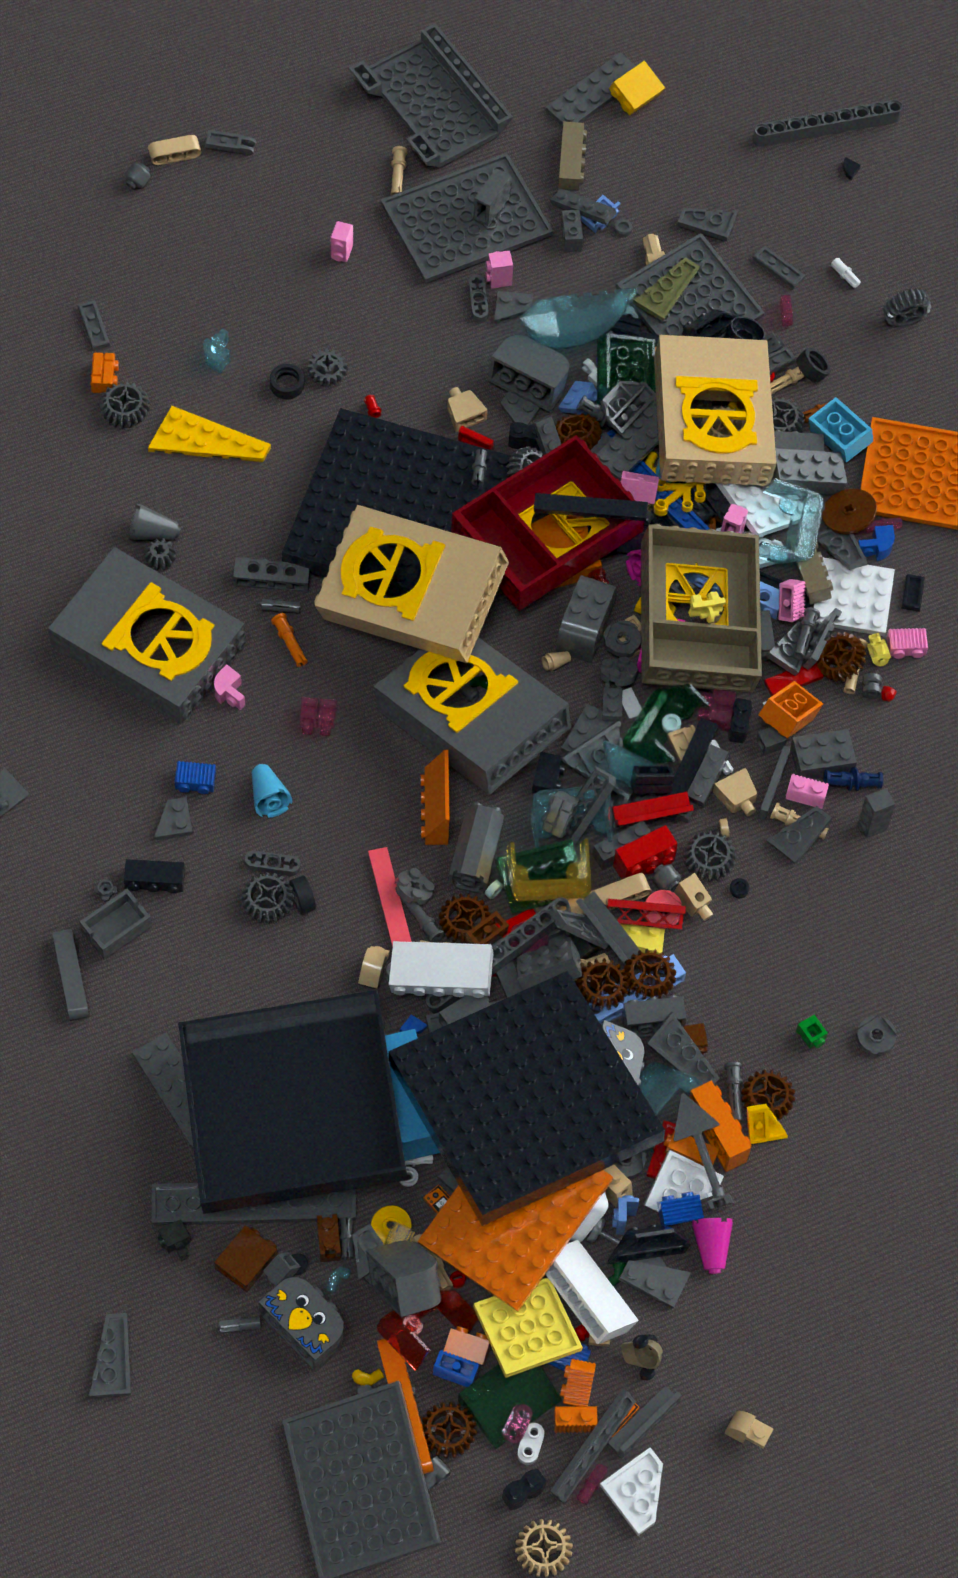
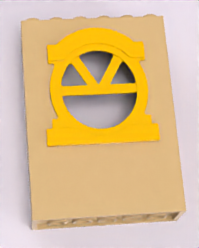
M659 335L654 364L661 480L669 482L683 481L688 483L704 482L770 486L776 467V451L767 340ZM693 400L742 402L746 411L690 409ZM692 417L708 419L703 427L699 429ZM716 419H720L732 436L719 438L710 436L707 433ZM730 419L746 420V423L738 431Z
M357 505L356 509L351 513L350 523L343 532V540L337 546L334 561L332 560L329 565L328 575L323 579L322 589L317 594L314 603L324 620L467 663L509 561L499 546ZM397 544L391 561L378 549L379 546ZM407 547L417 555L420 561V578L414 588L408 593L395 598H384L403 550ZM369 552H372L386 569L365 575L359 574L361 562ZM383 578L376 595L370 593L363 586L364 582Z

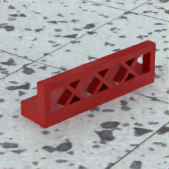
M688 792L612 807L615 826L694 810L693 805H690Z
M606 898V906L609 910L610 907H618L623 913L617 918L619 923L682 929L686 906ZM632 909H637L642 915L636 921H632L627 915ZM651 911H657L662 918L652 923L646 915ZM670 913H679L678 925L670 924L666 917ZM625 916L628 920H622L621 918ZM645 918L647 922H642L640 920Z

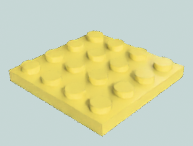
M548 1278L542 1279L518 1312L495 1296L473 1304V1308L505 1378L582 1351L583 1347L554 1285Z

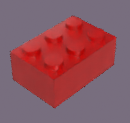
M667 825L616 849L613 867L621 880L639 873L644 875L653 874L659 865H670L674 862L678 843Z

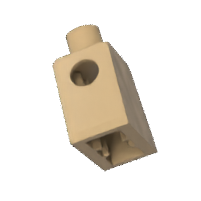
M458 387L449 391L451 398L448 399L447 409L455 432L459 431L461 425L468 428L487 420V408L472 391L468 390L461 393Z
M746 768L714 784L713 793L732 813L742 809L746 816H750L756 812L753 803L756 802L757 791Z
M695 873L678 884L673 893L680 898L681 905L686 906V911L690 916L693 917L698 913L704 921L713 916L712 911L708 907L712 899Z
M615 1165L603 1169L614 1178L605 1190V1195L617 1207L619 1197L622 1198L625 1195L633 1196L632 1183Z

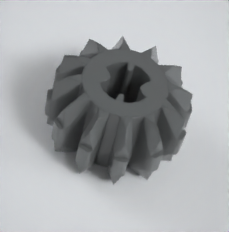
M164 538L161 542L155 539V543L149 541L148 547H145V560L148 562L149 567L154 566L156 570L159 567H162L164 570L166 565L171 567L172 562L176 559L175 548L172 547L171 542L166 543Z

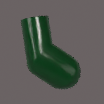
M486 675L474 677L469 681L472 688L482 686L488 689Z
M625 1262L612 1264L614 1274L607 1279L613 1287L621 1282L618 1279L626 1265Z

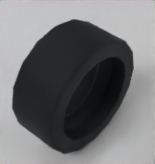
M809 347L805 349L796 359L800 371L813 382L819 383L830 374L831 369L828 361L814 348Z
M281 364L272 370L270 374V389L275 396L285 400L296 398L302 393L304 375L301 369L292 364ZM283 375L294 376L298 383L294 387L283 388L276 384V380Z
M302 875L289 880V885L293 889L294 902L299 913L304 914L316 910L315 898L306 876Z

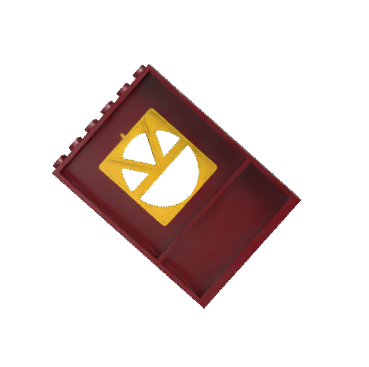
M577 435L452 513L451 533L502 548L509 563L498 588L518 611L643 532L644 521L599 517L566 520L567 515L550 513L548 514L571 538L575 545L568 548H552L546 546L532 531L531 521L535 514V493L635 501L632 493L626 491L621 481L611 474L610 469L599 461L597 454L592 453L586 442L580 440ZM591 526V530L586 538L582 539L572 527Z

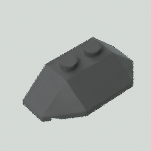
M620 381L600 401L606 420L619 434H622L656 398V393L646 382Z

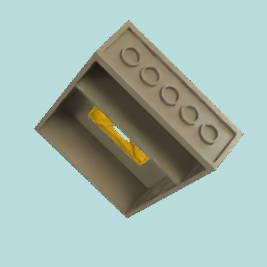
M660 524L648 525L641 541L642 683L753 693L762 677L759 535L734 533L733 531L722 532L714 529L701 530L695 527L680 528L679 526L669 527L661 526ZM699 573L709 577L698 593L701 595L702 601H707L706 595L714 583L720 588L726 604L723 605L722 616L715 624L678 621L671 612L668 602L690 603L691 596L696 595L684 574ZM674 580H678L686 594L668 593Z

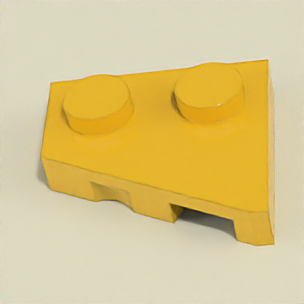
M767 1104L747 1107L748 1138L751 1144L788 1138L785 1129Z

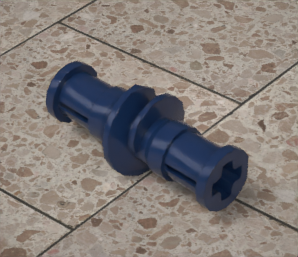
M852 767L849 772H830L825 770L823 782L829 785L847 786L848 791H851L852 786L855 787V791H859V787H877L881 789L883 786V773H859L856 767Z

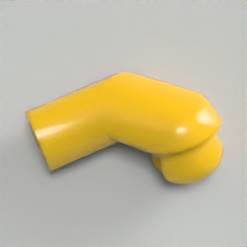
M650 452L645 464L656 474L654 463L658 455L655 452Z
M380 1369L371 1374L355 1370L352 1373V1378L358 1385L372 1386L383 1379L384 1375Z

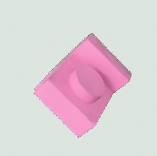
M227 664L215 677V697L220 704L226 700L230 706L241 710L245 706V696L236 690L241 685V675Z

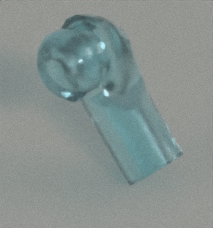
M339 1266L333 1271L329 1277L326 1290L336 1293L339 1280L341 1278L348 1279L350 1269Z

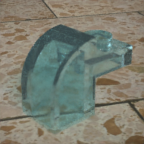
M223 328L213 336L212 341L206 338L203 343L205 363L219 373H222L231 361L230 350L224 348L229 342L228 331Z

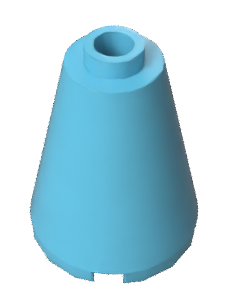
M259 764L255 766L252 770V785L256 813L263 817L262 815H267L268 818L281 815L288 810L287 806L289 803L292 804L291 794L268 765Z

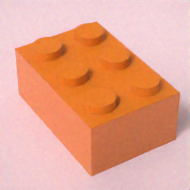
M793 681L768 698L758 716L765 723L774 727L780 735L788 739L814 720L823 703L797 682Z

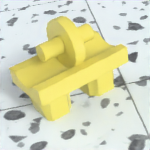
M717 591L707 594V601H702L699 594L692 595L690 598L689 616H700L701 619L706 618L708 623L714 622V617L720 615L719 613L723 611V605L726 604L725 598H720Z
M879 633L869 635L870 643L867 645L872 662L877 666L886 665L891 655L885 639L881 640Z

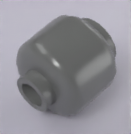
M141 162L138 164L133 163L125 173L126 184L132 189L144 188L151 178L150 169Z
M669 864L659 865L654 870V884L660 890L674 892L681 881V875Z

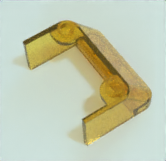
M588 839L580 842L581 862H573L567 867L565 879L528 880L527 869L522 865H516L515 844L510 842L507 845L508 877L514 898L523 902L555 900L561 897L565 899H583L587 897L591 892Z

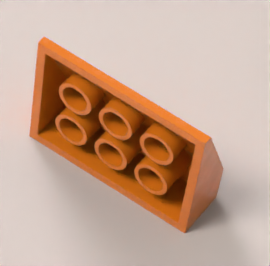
M550 515L531 524L532 531L546 546L568 548L575 545ZM567 515L566 520H568V519H579V518H584V517H583V516ZM587 526L572 527L582 539H585L588 535ZM600 559L556 588L577 583L581 575L589 578L600 577L602 569Z
M444 750L425 767L424 775H421V786H424V792H421V803H425V809H421V820H425V826H421V838H425V845H448L449 756L448 750Z

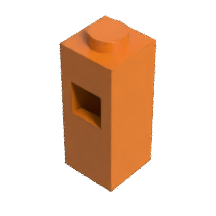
M675 1130L671 1135H667L663 1144L666 1146L664 1153L667 1154L668 1150H671L704 1166L694 1137L690 1136L674 1141ZM705 1143L712 1164H714L719 1148Z

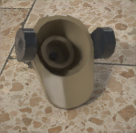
M638 1335L632 1342L621 1344L623 1358L626 1363L643 1367L639 1373L641 1380L647 1381L655 1376V1368L660 1365L663 1350L657 1342L658 1340L655 1335Z

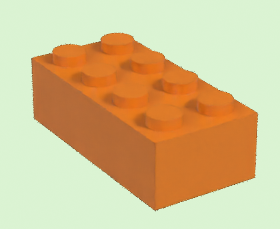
M711 1080L692 1089L689 1098L719 1122V1126L706 1130L703 1134L710 1145L719 1148L717 1158L725 1172H728L747 1162L752 1145L749 1138L743 1135L740 1122L733 1118L730 1105L723 1101L720 1088L717 1085L715 1086Z

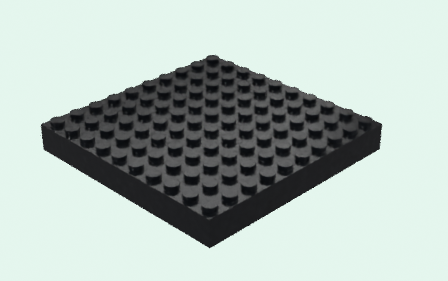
M340 408L283 548L282 562L309 568V573L327 577L329 565L332 560L334 561L337 546L343 540V532L348 527L351 513L356 509L357 505L451 532L453 512L510 477L507 474L509 469L506 466L509 464L508 459H510L511 455ZM480 449V454H482V449L487 451L485 463L487 469L484 472V482L481 486H479L478 480L477 486L472 484V465L475 463V452ZM384 544L379 546L378 549L391 561L397 544ZM407 547L404 548L385 593L387 595L399 597L408 593L414 588L420 578V561L417 555ZM369 552L361 562L359 574L365 575L386 569L372 552ZM383 578L364 582L363 586L366 589L378 592Z
M568 971L389 1051V1064L482 1226L664 1141V1127Z
M378 990L178 1022L200 1204L203 1214L408 1180Z

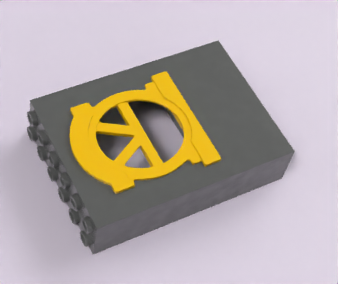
M116 547L111 550L48 628L52 648L180 725L184 720L189 719L193 708L200 705L204 694L211 691L218 672L226 664H232L236 653L239 650H243L246 645L245 623ZM153 609L174 611L173 616L146 650L140 653L131 639V627L140 615ZM184 617L189 622L192 631H176L173 628ZM166 638L191 639L193 642L184 655L176 658ZM161 645L169 660L159 661L150 657Z
M479 637L468 660V663L473 664L474 667L462 677L456 664L458 660L418 649L414 655L407 658L399 667L393 669L389 675L378 681L374 686L378 711L437 756L444 750H448L449 765L488 795L571 728L569 704ZM447 662L454 682L428 678V676L437 666ZM482 671L486 675L488 689L485 696L479 702L464 708H452L442 705L446 699ZM427 685L445 687L447 689L433 699L427 690Z

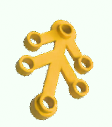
M659 479L657 491L672 490L675 492L665 499H658L654 504V513L658 516L666 515L668 513V506L682 495V510L684 512H691L693 509L691 489L696 486L694 499L696 502L702 503L706 498V493L703 489L706 483H666V481Z

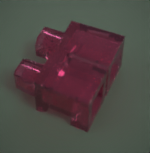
M716 689L713 690V693L702 692L700 704L708 705L710 709L699 707L697 720L701 718L719 724L718 727L721 728V731L728 732L736 692Z
M301 697L300 726H302V733L312 734L313 727L320 728V735L330 736L331 730L335 727L337 700L320 699V705L318 706V698Z

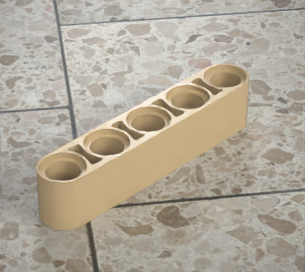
M643 873L635 874L593 890L605 905L606 898L636 901L651 893L650 886ZM593 891L568 900L571 912L586 915L576 901L579 898L584 899ZM561 906L557 910L565 911L566 907Z

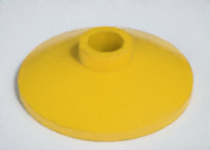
M389 1205L382 1207L374 1214L371 1221L372 1228L384 1245L405 1241L411 1232V1219L407 1212L398 1206ZM389 1221L394 1222V1226L392 1228L387 1227V1223Z

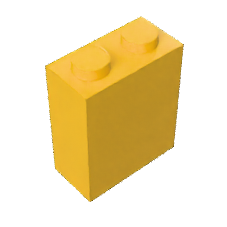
M644 60L615 80L609 89L612 96L620 102L622 109L630 116L659 96L665 87Z

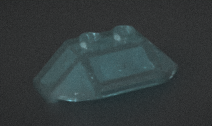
M606 740L603 742L610 774L616 777V780L620 779L626 782L630 787L633 766H657L653 762Z

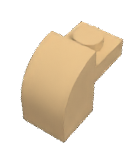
M371 946L367 949L358 984L378 988L390 951L379 946Z
M736 1411L725 1434L741 1443H744L746 1439L764 1449L773 1432V1428L755 1419L756 1416L748 1412Z

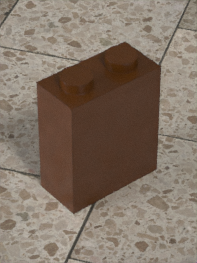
M245 1225L214 1262L215 1269L247 1293L264 1273L263 1270L278 1255L277 1246L271 1240L263 1239L255 1228H248Z

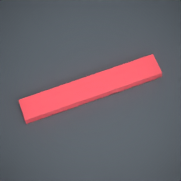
M384 847L370 850L368 855L393 949V941H412L401 899L395 890V876L388 849Z

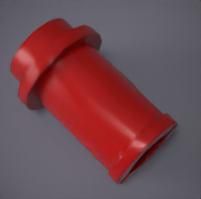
M367 395L364 403L368 409V416L380 417L382 410L378 407L374 395Z

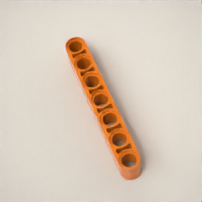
M394 1335L377 1340L388 1384L396 1381L401 1382L423 1473L433 1472L431 1456L398 1336Z

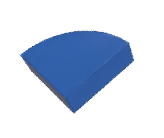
M411 1014L400 1028V1032L415 1029L416 1033H422L426 1030L427 1024Z

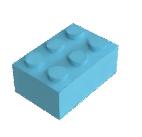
M836 397L808 418L810 431L812 433L824 434V443L832 451L841 452L842 459L845 462H848L873 442L872 428Z

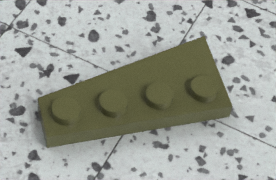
M685 257L670 269L665 276L659 278L653 286L647 288L642 295L635 298L633 304L663 322L699 271L700 266Z

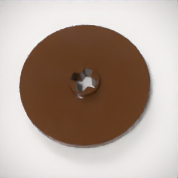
M845 489L835 493L825 502L822 518L825 525L833 532L840 534L856 533L865 529L873 522L877 514L876 501L871 494L864 490Z

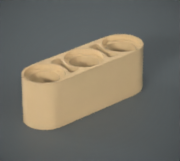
M195 135L156 141L148 146L151 161L154 165L194 159L201 155L198 138Z

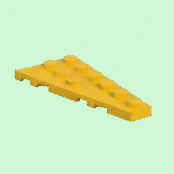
M171 406L151 441L148 452H155L157 450L165 451L168 454L179 452L190 456H222L223 459L233 457L245 461L264 462L271 449V444Z

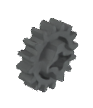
M325 349V352L318 350V355L313 353V359H309L308 371L310 377H314V382L319 380L320 385H323L324 382L327 383V386H330V382L336 385L337 380L342 381L343 376H346V358H341V353L335 354L334 349L331 352L328 349Z

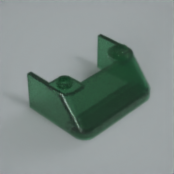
M691 684L656 689L650 695L622 741L623 746L654 764L674 762L675 758L663 747L668 739V733L662 728L663 718L668 714H675L680 720L689 719L694 714L695 708L708 706L709 702Z

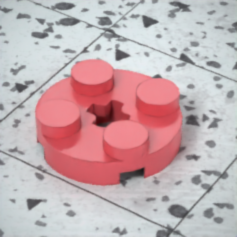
M668 890L655 891L645 900V902L682 906L680 898ZM651 911L646 915L652 923L662 918L657 911ZM670 913L666 920L670 924L676 925L679 913Z

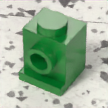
M815 1014L800 1022L796 1029L797 1034H800L809 1048L813 1046L819 1048L826 1042L825 1039L828 1033Z

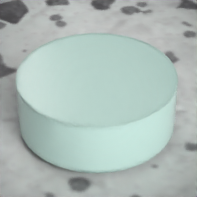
M668 714L662 720V728L667 733L679 730L681 728V720L675 714Z
M495 880L487 888L485 895L489 899H494L501 892L503 884Z

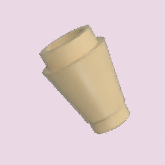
M568 651L546 653L542 657V664L546 671H554L571 661Z

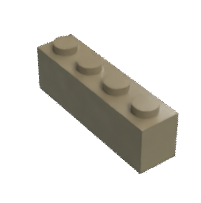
M563 121L559 189L579 190L580 183H583L584 173L581 172V169H584L585 158H582V155H585L586 144H583V141H586L587 130H584V123Z
M810 531L789 537L791 551L802 581L806 583L805 590L810 605L831 599V591L834 589L831 579L827 580L826 578L829 576L826 565L822 566L821 562H824L821 551L817 552L816 550L819 548L816 537L812 538Z

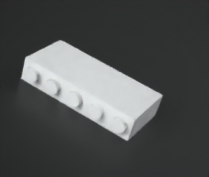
M393 941L389 977L391 993L396 995L411 993L417 996L433 994L439 997L444 995H453L455 997L470 995L476 998L490 996L494 953L492 945Z
M579 1240L566 1244L545 1275L597 1344L627 1333L639 1321Z

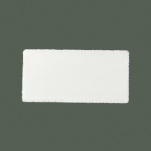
M632 688L623 690L622 705L628 717L631 719L644 714Z

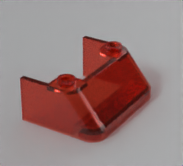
M440 1290L441 1302L435 1307L400 1317L393 1310L382 1317L377 1324L378 1332L415 1371L420 1367L430 1351L417 1336L423 1329L420 1319L438 1309L455 1328L459 1326L468 1329V1334L477 1323L478 1317L475 1310L457 1292Z

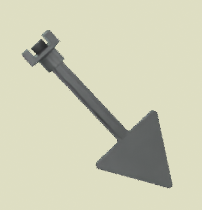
M682 1093L673 1140L679 1141L694 1136L712 1187L711 1193L714 1199L708 1201L710 1209L717 1211L720 1210L719 1207L726 1204L734 1205L733 1197L725 1195L723 1187H720L702 1136V1132L715 1128L720 1124L691 1098Z

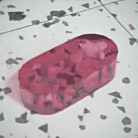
M781 295L782 325L791 326L793 324L791 296Z
M517 1404L513 1407L503 1429V1436L507 1441L518 1443L524 1437L532 1418V1410L529 1406ZM519 1410L526 1413L525 1417H520L518 1414ZM510 1430H515L517 1436H512L509 1433Z

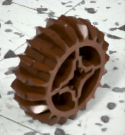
M575 413L572 416L569 414L567 418L562 417V420L557 421L555 425L561 444L577 435L580 440L586 442L591 451L601 439L602 431L599 421H596V418L591 417L590 414L586 416L584 413L580 415Z
M838 632L836 637L831 635V639L826 640L827 643L817 661V666L821 673L829 680L845 682L846 677L852 679L853 674L858 675V669H863L861 664L866 663L864 657L867 656L864 651L865 646L853 634L849 635L844 632L842 635ZM846 646H849V647H852L853 649H852V650H849V649H845V647H846ZM830 665H837V668H832Z
M460 893L458 899L453 895L452 901L447 900L445 902L446 906L442 905V912L439 913V925L442 926L441 930L446 933L447 939L453 937V943L460 940V943L463 944L466 933L474 928L473 922L480 917L481 923L491 913L488 912V905L483 906V900L478 901L477 895L472 899L469 893L466 897H463ZM457 911V916L454 917V920L450 921V915Z
M647 948L645 953L639 950L638 956L633 953L631 959L626 961V966H624L626 973L623 975L629 977L625 982L630 984V993L636 991V998L639 995H643V1000L647 996L650 998L656 996L660 999L662 994L667 995L668 990L673 989V984L676 982L674 977L676 976V970L673 969L675 965L674 963H669L670 957L663 958V952L657 954V950L654 949L653 953H650ZM636 968L639 969V973L641 974L638 980L634 975V970ZM661 970H663L666 977L663 982L659 976Z
M596 958L594 964L589 961L587 967L583 966L581 968L582 977L576 980V985L588 1005L592 1003V1009L599 1006V1010L602 1011L603 1007L606 1006L609 1011L611 1005L615 1008L618 1007V1002L623 1003L624 997L628 995L627 990L630 984L625 981L629 977L623 975L626 973L625 969L619 970L620 964L613 965V960L606 963L604 958L602 963H599ZM610 975L617 981L618 985L609 978ZM604 980H605V984L602 986V988H601V990H600V985H601V984L604 982ZM587 984H589L590 987H592V988L595 989L596 994H594V993L588 988V985H587Z
M764 1069L762 1074L756 1071L754 1077L750 1075L748 1081L744 1082V1088L741 1091V1094L744 1095L741 1098L742 1102H745L744 1108L747 1109L749 1106L760 1105L758 1103L767 1104L775 1117L781 1120L782 1114L787 1116L788 1110H792V1103L795 1102V1097L793 1096L795 1089H791L792 1082L786 1083L788 1080L787 1076L781 1078V1072L775 1075L773 1074V1069L770 1070V1073H767ZM763 1084L762 1090L752 1093L755 1087ZM766 1091L767 1094H770L769 1096H771V1100L769 1097H767V1095L765 1096ZM784 1098V1101L779 1106H773L775 1101Z
M441 1402L440 1409L434 1405V1412L430 1410L426 1412L428 1417L422 1418L424 1423L422 1427L427 1445H430L429 1452H433L436 1449V1456L439 1457L442 1452L444 1453V1458L447 1459L448 1453H451L452 1457L456 1458L457 1451L460 1455H463V1448L466 1450L470 1449L469 1443H474L475 1438L472 1436L476 1435L477 1431L472 1429L476 1427V1422L471 1421L473 1419L472 1414L466 1415L468 1412L467 1408L461 1411V1404H457L456 1408H454L452 1402H449L448 1407H445L444 1402ZM446 1416L444 1422L433 1425L438 1418ZM453 1417L459 1419L463 1423L464 1427L455 1424L453 1421ZM448 1422H450L451 1428L449 1438H447L446 1427H448ZM432 1433L441 1436L444 1439V1444L437 1441ZM460 1435L464 1436L459 1442L450 1444L453 1438L460 1437Z

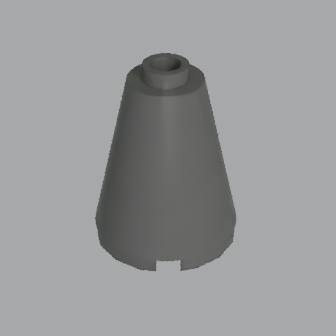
M136 504L135 508L139 509H136V512L133 513L129 533L133 534H130L128 539L163 540L164 538L165 540H174L175 537L179 538L181 527L178 526V522L143 504Z

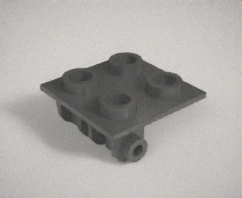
M6 768L0 772L1 817L30 795Z

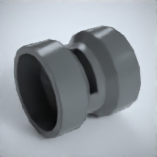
M876 673L865 674L863 676V684L865 685L863 687V696L872 699L880 697L881 675Z

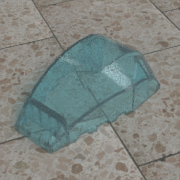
M637 288L615 289V293L608 294L607 290L600 291V295H592L591 292L583 293L584 296L577 297V294L538 299L521 316V321L529 336L546 347L569 349L585 345L600 338L617 323L631 305L637 294Z

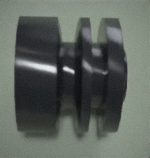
M738 316L733 318L723 338L764 340L765 331L755 320Z

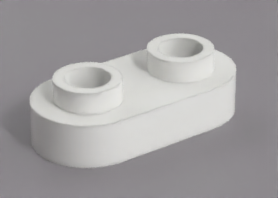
M530 1423L524 1428L517 1456L519 1461L525 1465H531L538 1459L544 1439V1429L540 1424ZM536 1430L538 1434L533 1436L530 1432ZM527 1449L531 1450L532 1454L526 1455L524 1451Z

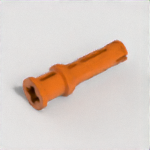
M286 613L277 614L271 619V623L276 626L279 638L285 641L297 667H301L300 663L303 666L306 665L308 660L305 658L293 635L294 629L289 625Z

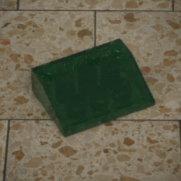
M606 333L597 338V403L601 405L600 401L620 381L646 382L655 392V339Z
M572 839L500 856L495 859L499 879L503 884V891L511 914L546 906L557 898L562 897L570 900L586 893Z
M498 1364L458 1394V1402L463 1408L468 1409V1415H473L472 1420L476 1422V1425L495 1449H498L522 1431L528 1424L533 1423L562 1401L541 1366L505 1378Z

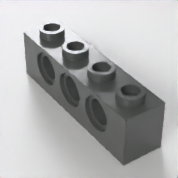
M247 557L235 559L234 586L308 592L309 568L282 562V560H256Z

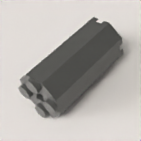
M476 802L471 803V806L466 808L448 881L451 884L453 881L457 883L456 887L458 889L473 893L479 892L480 888H483L482 891L487 890L504 823V815L501 814L500 808L486 807Z

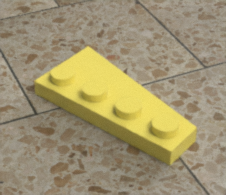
M620 923L643 953H645L647 948L650 953H653L654 949L657 950V954L663 951L665 929Z

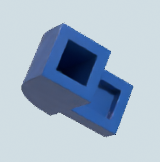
M893 525L875 526L872 535L873 539L858 541L865 557L876 555L877 561L883 560L892 551L895 539Z

